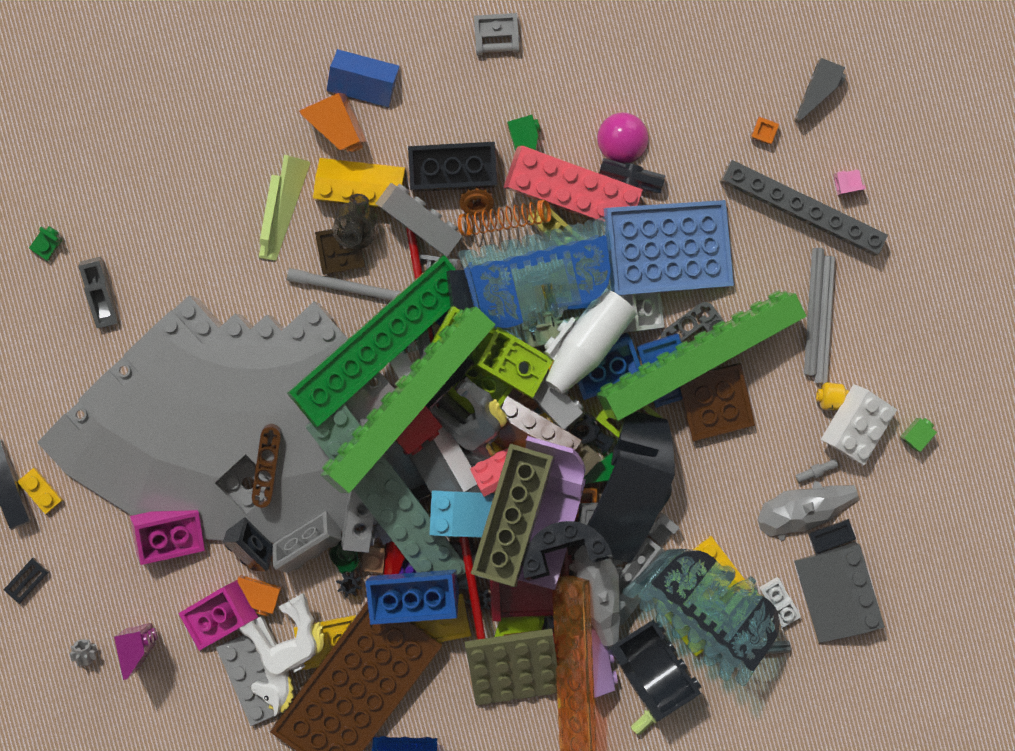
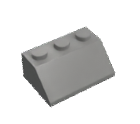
M327 511L323 512L273 543V567L286 573L299 569L305 562L312 558H317L329 547H335L342 540L341 528Z

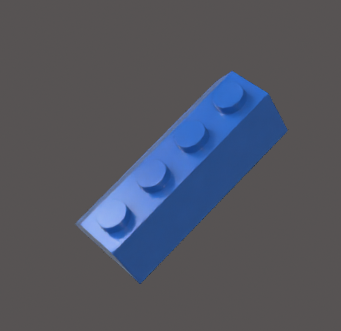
M457 569L371 576L365 581L370 625L454 619L458 616L459 587Z

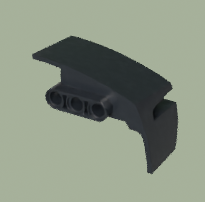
M636 411L623 419L620 436L613 449L611 465L614 468L587 524L595 529L608 543L614 555L612 559L627 563L632 562L657 516L669 500L672 493L671 484L675 476L674 449L668 420ZM586 544L575 545V549H579L582 545Z

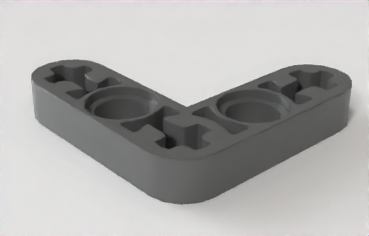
M702 302L661 332L660 339L667 337V332L670 334L676 331L675 325L684 334L682 337L679 334L680 341H683L701 326L709 332L714 323L724 320L712 304ZM701 306L704 308L709 307V316H701L698 319L701 323L698 324L696 318L691 313L694 312L696 316L701 312ZM686 318L693 321V328L689 331L684 330L681 326L682 321Z

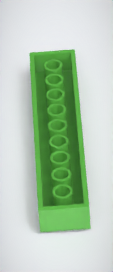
M775 291L768 295L769 299L762 302L760 300L751 304V309L746 312L739 311L731 316L732 319L726 323L721 321L713 325V330L707 333L706 331L698 333L694 336L695 340L689 343L685 341L675 347V351L660 354L657 356V361L651 364L646 362L640 365L637 372L633 374L629 372L622 375L617 383H608L600 388L601 391L596 395L607 416L619 421L807 317L796 293Z
M476 306L465 308L455 314L453 324L445 326L438 334L440 336L439 340L427 346L424 350L425 356L421 360L418 358L410 366L412 371L407 376L403 375L396 382L397 388L392 393L389 391L381 399L383 404L378 409L374 408L366 417L368 421L363 426L359 425L351 434L353 438L350 442H344L338 448L337 452L339 454L334 460L329 459L322 467L324 471L321 476L340 493H350L496 325Z

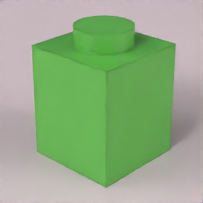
M916 418L900 438L915 451L921 452L937 432L933 429L934 424L928 419Z

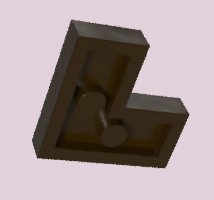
M336 228L315 232L323 275L366 267L362 246L340 249Z

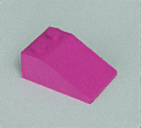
M198 510L151 511L130 516L136 555L140 565L205 551Z
M237 580L178 613L199 651L258 618Z

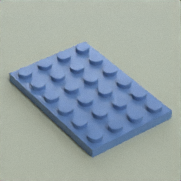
M726 200L604 208L605 230L611 269V291L618 295L734 286Z

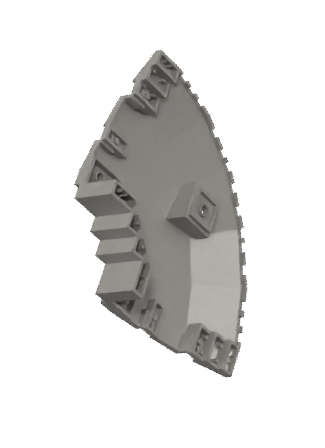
M188 296L175 309L168 312L114 366L103 374L78 399L79 402L64 414L37 443L66 475L130 515L151 511L198 510L202 536L205 539L224 540L226 531L246 517L270 542H276L325 511L328 512L341 528V531H343L348 493H340L321 476L324 471L322 467L329 460V457L305 426L310 421L288 396L287 392L342 345L348 337L332 321L334 319L321 304L315 301L289 325L283 328L270 315L264 316L253 326L243 315L235 313L222 324L199 298ZM123 366L127 367L128 373L126 375H123L121 373V368ZM380 372L373 377L378 381L376 386H371L368 381L345 402V405L358 422L360 418L367 419V415L374 408L378 409L383 404L381 399L389 391L392 393L395 390ZM80 410L84 412V417L82 419L78 418L77 413ZM275 424L280 427L282 435L273 496L267 507L259 508L252 502L253 488L246 489L243 486V480L246 477L254 479L261 432L266 425ZM269 430L268 433H265L269 435L267 445H271L273 437L277 436L273 434V430ZM394 441L387 449V460L410 490L424 485L425 483L409 455H404L403 449ZM266 450L263 451L262 457L270 461L274 459V454ZM262 471L259 473L262 481H269L271 479L269 472ZM266 487L261 488L260 495L258 496L260 501L268 498L264 496ZM362 503L358 506V509L365 510L367 507ZM358 524L355 528L362 527L364 524Z

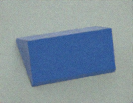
M337 49L330 66L326 91L335 94L343 93L350 98L389 108L400 66Z

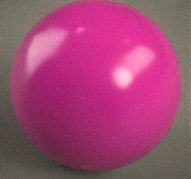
M624 112L613 114L606 118L599 127L597 133L598 147L608 160L623 164L634 162L643 155L647 148V128L641 119L633 114Z

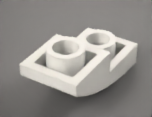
M778 577L759 587L764 597L776 607L782 628L801 618Z

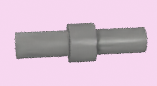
M836 459L821 465L818 463L810 466L811 469L795 475L798 483L812 477L818 478L823 476L824 472L838 467Z

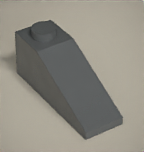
M823 58L817 61L794 121L799 122L838 86H842L846 74L843 73L845 67Z

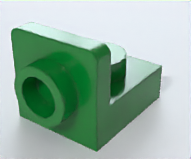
M41 226L39 228L40 233L29 249L46 261H49L63 239L58 237L59 232L54 228Z

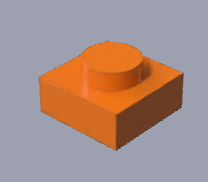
M758 117L750 138L771 145L779 124Z

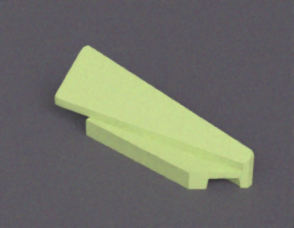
M284 155L281 176L271 175L260 235L261 247L259 258L277 260L310 166L309 161Z

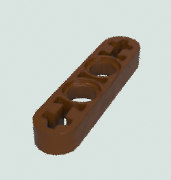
M275 424L266 425L260 435L252 491V502L259 508L267 507L273 496L282 435L280 427ZM269 430H273V434L277 435L273 437L271 445H267L269 435L265 434ZM269 450L273 452L274 459L270 461L265 460L262 457L263 451ZM267 471L270 473L271 479L269 481H262L259 473ZM262 487H266L264 496L268 497L264 501H260V497H258Z

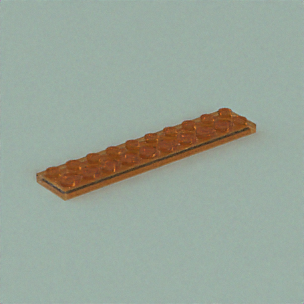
M560 573L556 588L552 590L557 660L556 681L560 751H597L590 580Z

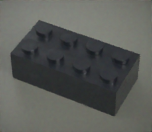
M495 141L408 146L411 192L497 187Z

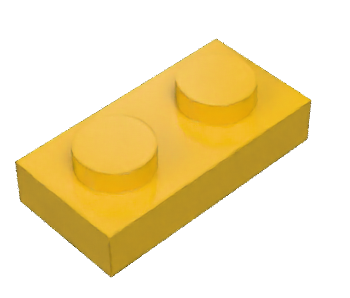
M36 467L32 468L17 481L44 514L49 513L63 501L61 496Z

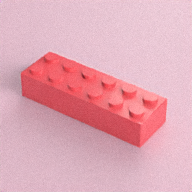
M518 146L516 148L503 187L538 201L545 199L549 205L605 224L604 208L637 206L643 190L525 146Z

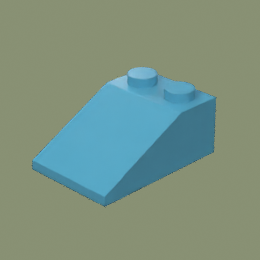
M432 490L430 535L482 537L495 493H490L484 497L480 492Z

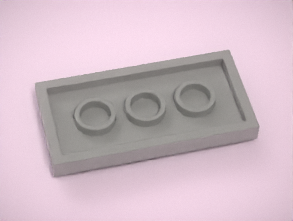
M242 635L217 646L218 654L250 726L273 717L274 711L269 709V704L251 690V685L256 681L269 682L260 654L256 650L253 641L248 636Z

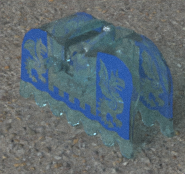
M603 217L589 219L584 225L578 223L567 225L563 231L560 229L546 230L543 233V239L539 234L525 235L522 238V245L517 239L504 240L501 243V250L495 244L483 245L480 248L479 256L475 250H461L458 252L474 307L479 308L496 324L495 327L509 328L525 322L529 332L537 331L536 313L541 312L545 307L541 285H543L551 314L557 319L562 316L564 310L568 309V306L585 304L600 297L609 284L611 274L606 219Z

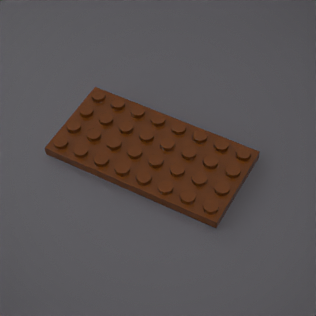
M367 600L292 700V703L289 704V707L271 728L270 733L296 751H363L440 650L442 643L413 622L370 625Z

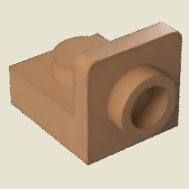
M374 541V545L369 547V553L364 552L362 571L383 573L386 546H381V542Z

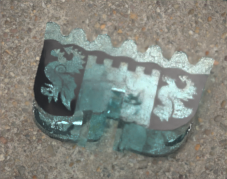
M674 548L660 553L638 577L622 590L623 594L628 598L638 595L641 599L640 608L643 611L648 612L655 608L657 612L656 622L659 625H666L672 622V636L674 638L682 639L685 635H688L689 642L687 647L690 652L696 653L704 649L703 662L705 665L713 666L719 662L721 667L719 676L722 680L728 681L735 668H737L736 681L741 686L747 684L779 633L780 619L778 611L774 604L757 593L756 580L750 576L746 580L734 584L731 588L728 587L735 578V570L729 565L721 566L712 556L699 550Z

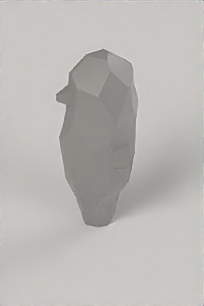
M815 481L813 488L784 491L775 498L765 502L757 521L760 530L769 536L776 535L780 540H784L786 533L806 532L830 521L843 509L858 501V493L854 485H829L823 487L818 481Z
M582 545L574 554V562L569 565V570L576 572L575 591L585 617L594 627L603 646H611L618 642L619 611L626 606L624 601L619 600L618 571L611 559L593 563L589 558L586 545Z

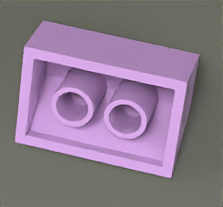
M588 626L585 630L578 631L590 698H596L615 691L614 684H618L616 671L611 670L610 663H614L611 650H608L607 646H603L593 626Z

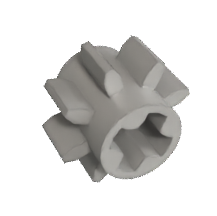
M89 639L78 640L74 643V646H71L72 652L69 653L71 661H76L77 666L90 665L93 660L97 659L95 654L98 652L96 644L91 645Z

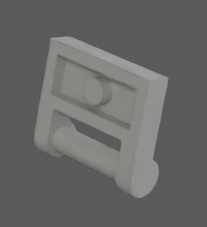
M517 13L474 16L476 55L504 51L519 53ZM512 36V42L482 44V38Z

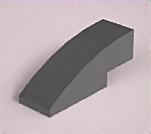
M101 256L80 261L78 267L96 328L117 324L118 320Z

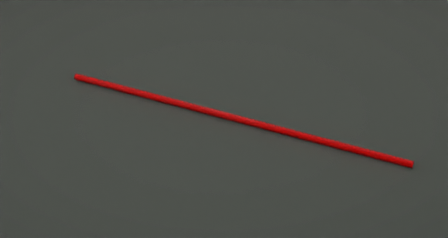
M406 227L413 273L416 279L422 274L416 234ZM432 326L428 327L430 343H432L434 337ZM460 537L477 640L485 639L475 575L471 574L473 561L469 538Z

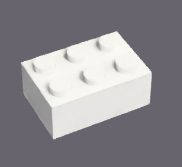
M853 384L844 403L838 409L821 440L850 459L865 465L897 409L869 390Z

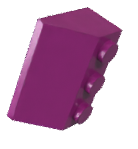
M152 623L126 628L114 636L123 680L128 679L140 669L155 646L158 635L156 628H152Z

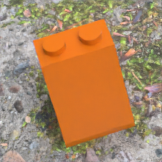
M337 93L299 110L300 114L339 150L354 152L363 148L362 144L367 142L346 94Z

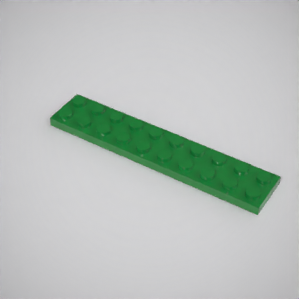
M445 255L441 256L287 392L288 396L315 428L321 425L451 308L446 272L456 269Z

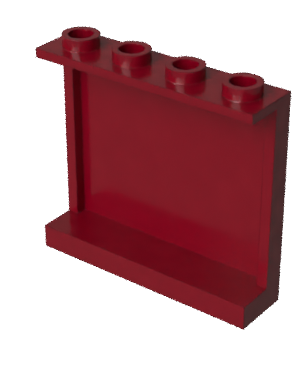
M568 548L555 590L518 580L516 587L490 580L492 622L501 621L503 617L567 615V618H571V611H575L574 598H570V590H574L573 577H569V565L573 563L572 555L568 556Z

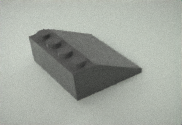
M853 542L794 560L818 643L864 634L885 627L860 544Z

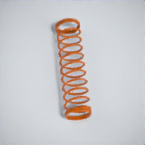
M545 199L539 200L537 202V211L541 221L536 222V207L533 202H530L529 212L533 223L529 224L528 209L526 204L522 203L521 213L525 224L521 225L520 210L515 204L513 214L517 226H512L513 215L511 208L507 206L505 208V216L510 226L505 228L504 212L499 207L497 216L502 226L500 229L496 228V212L494 209H491L489 216L494 227L493 230L488 229L489 216L483 210L481 216L483 225L486 228L484 232L480 231L482 225L481 217L477 211L474 213V221L470 213H467V215L460 214L457 224L460 234L463 237H468L471 234L478 235L479 232L485 234L487 231L491 233L495 230L501 231L503 228L508 230L510 227H525L526 224L532 226L534 223L541 224L542 221L549 223L551 220V209ZM543 202L547 209V220L544 218ZM531 204L534 208V217L531 212ZM523 205L526 209V219L523 213ZM515 207H517V210H518V216H519V219H518V220H517L516 214H515ZM507 208L510 211L511 222L508 219ZM499 209L502 212L503 224L500 220ZM492 211H493L494 216H495V226H494L493 221H492V216H491V212H492ZM484 212L487 216V227L484 222ZM476 213L478 214L480 221L479 228L476 222ZM468 215H470V217H471L472 229H471V224H470V220H469V218H468ZM462 216L465 218L467 224L466 234L462 229ZM474 223H475V226H476V228H477V230H478L477 233H474V232H473Z

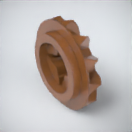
M476 187L475 190L468 189L466 193H462L459 203L465 213L474 215L477 211L482 215L483 210L488 213L493 208L494 199L492 193H488L486 188L479 190Z

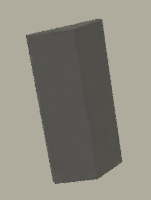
M427 439L422 443L421 446L423 448L415 455L409 454L431 495L432 490L463 492L434 439L430 442ZM477 485L465 491L481 493Z

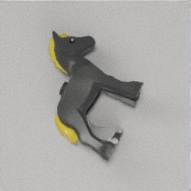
M465 376L457 383L454 389L460 396H464L469 400L475 412L468 415L448 393L440 400L439 406L437 408L434 407L430 412L440 425L463 447L461 450L469 464L473 467L478 462L484 461L496 454L491 449L490 444L498 437V432L506 424L507 416L497 400L492 399L489 392L481 389Z

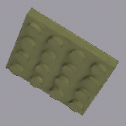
M552 629L465 641L476 705L561 693Z

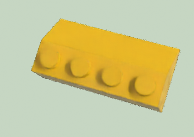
M319 158L313 199L322 202L380 208L375 203L389 184L392 183L396 186L399 183L401 185L404 184L405 167Z

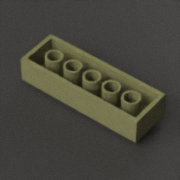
M509 445L471 574L513 587L517 586L524 555L531 540L555 460L553 456L517 445Z

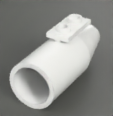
M606 288L600 297L589 304L577 322H575L576 319L573 317L569 321L564 319L557 328L559 334L554 339L551 336L544 345V348L547 349L544 354L554 360L545 382L560 394L567 392L598 367L637 315L636 310L621 296Z

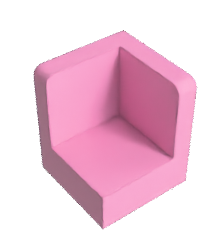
M859 170L842 171L833 174L837 195L866 189V186L862 185Z

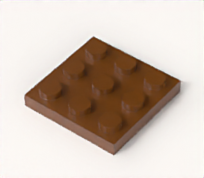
M741 363L709 370L679 387L692 441L755 426Z

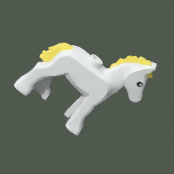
M304 593L279 606L283 613L288 614L296 622L298 628L296 638L277 644L263 616L239 628L244 635L253 641L256 650L260 654L261 662L269 681H256L251 685V690L269 704V709H273L274 716H277L280 712L283 713L289 707V703H292L294 697L292 693L294 687L291 684L292 680L289 677V670L292 669L293 672L304 668V662L315 656L324 646V634L321 633L323 626H321V622L313 624L314 618L310 613L308 601Z

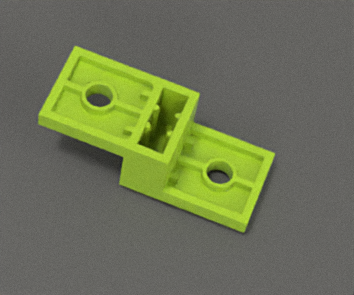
M454 306L450 308L432 342L436 343L439 340L440 336L438 334L445 326L453 324V317L459 311L458 308ZM493 327L469 355L474 361V366L471 369L484 377L494 376L529 398L534 397L553 361L547 355L500 327ZM521 362L527 363L529 367L526 374H522L519 371V364Z

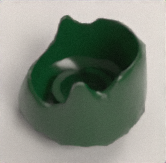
M341 541L335 547H330L329 549L330 559L341 574L353 572L359 566L364 552L343 550Z

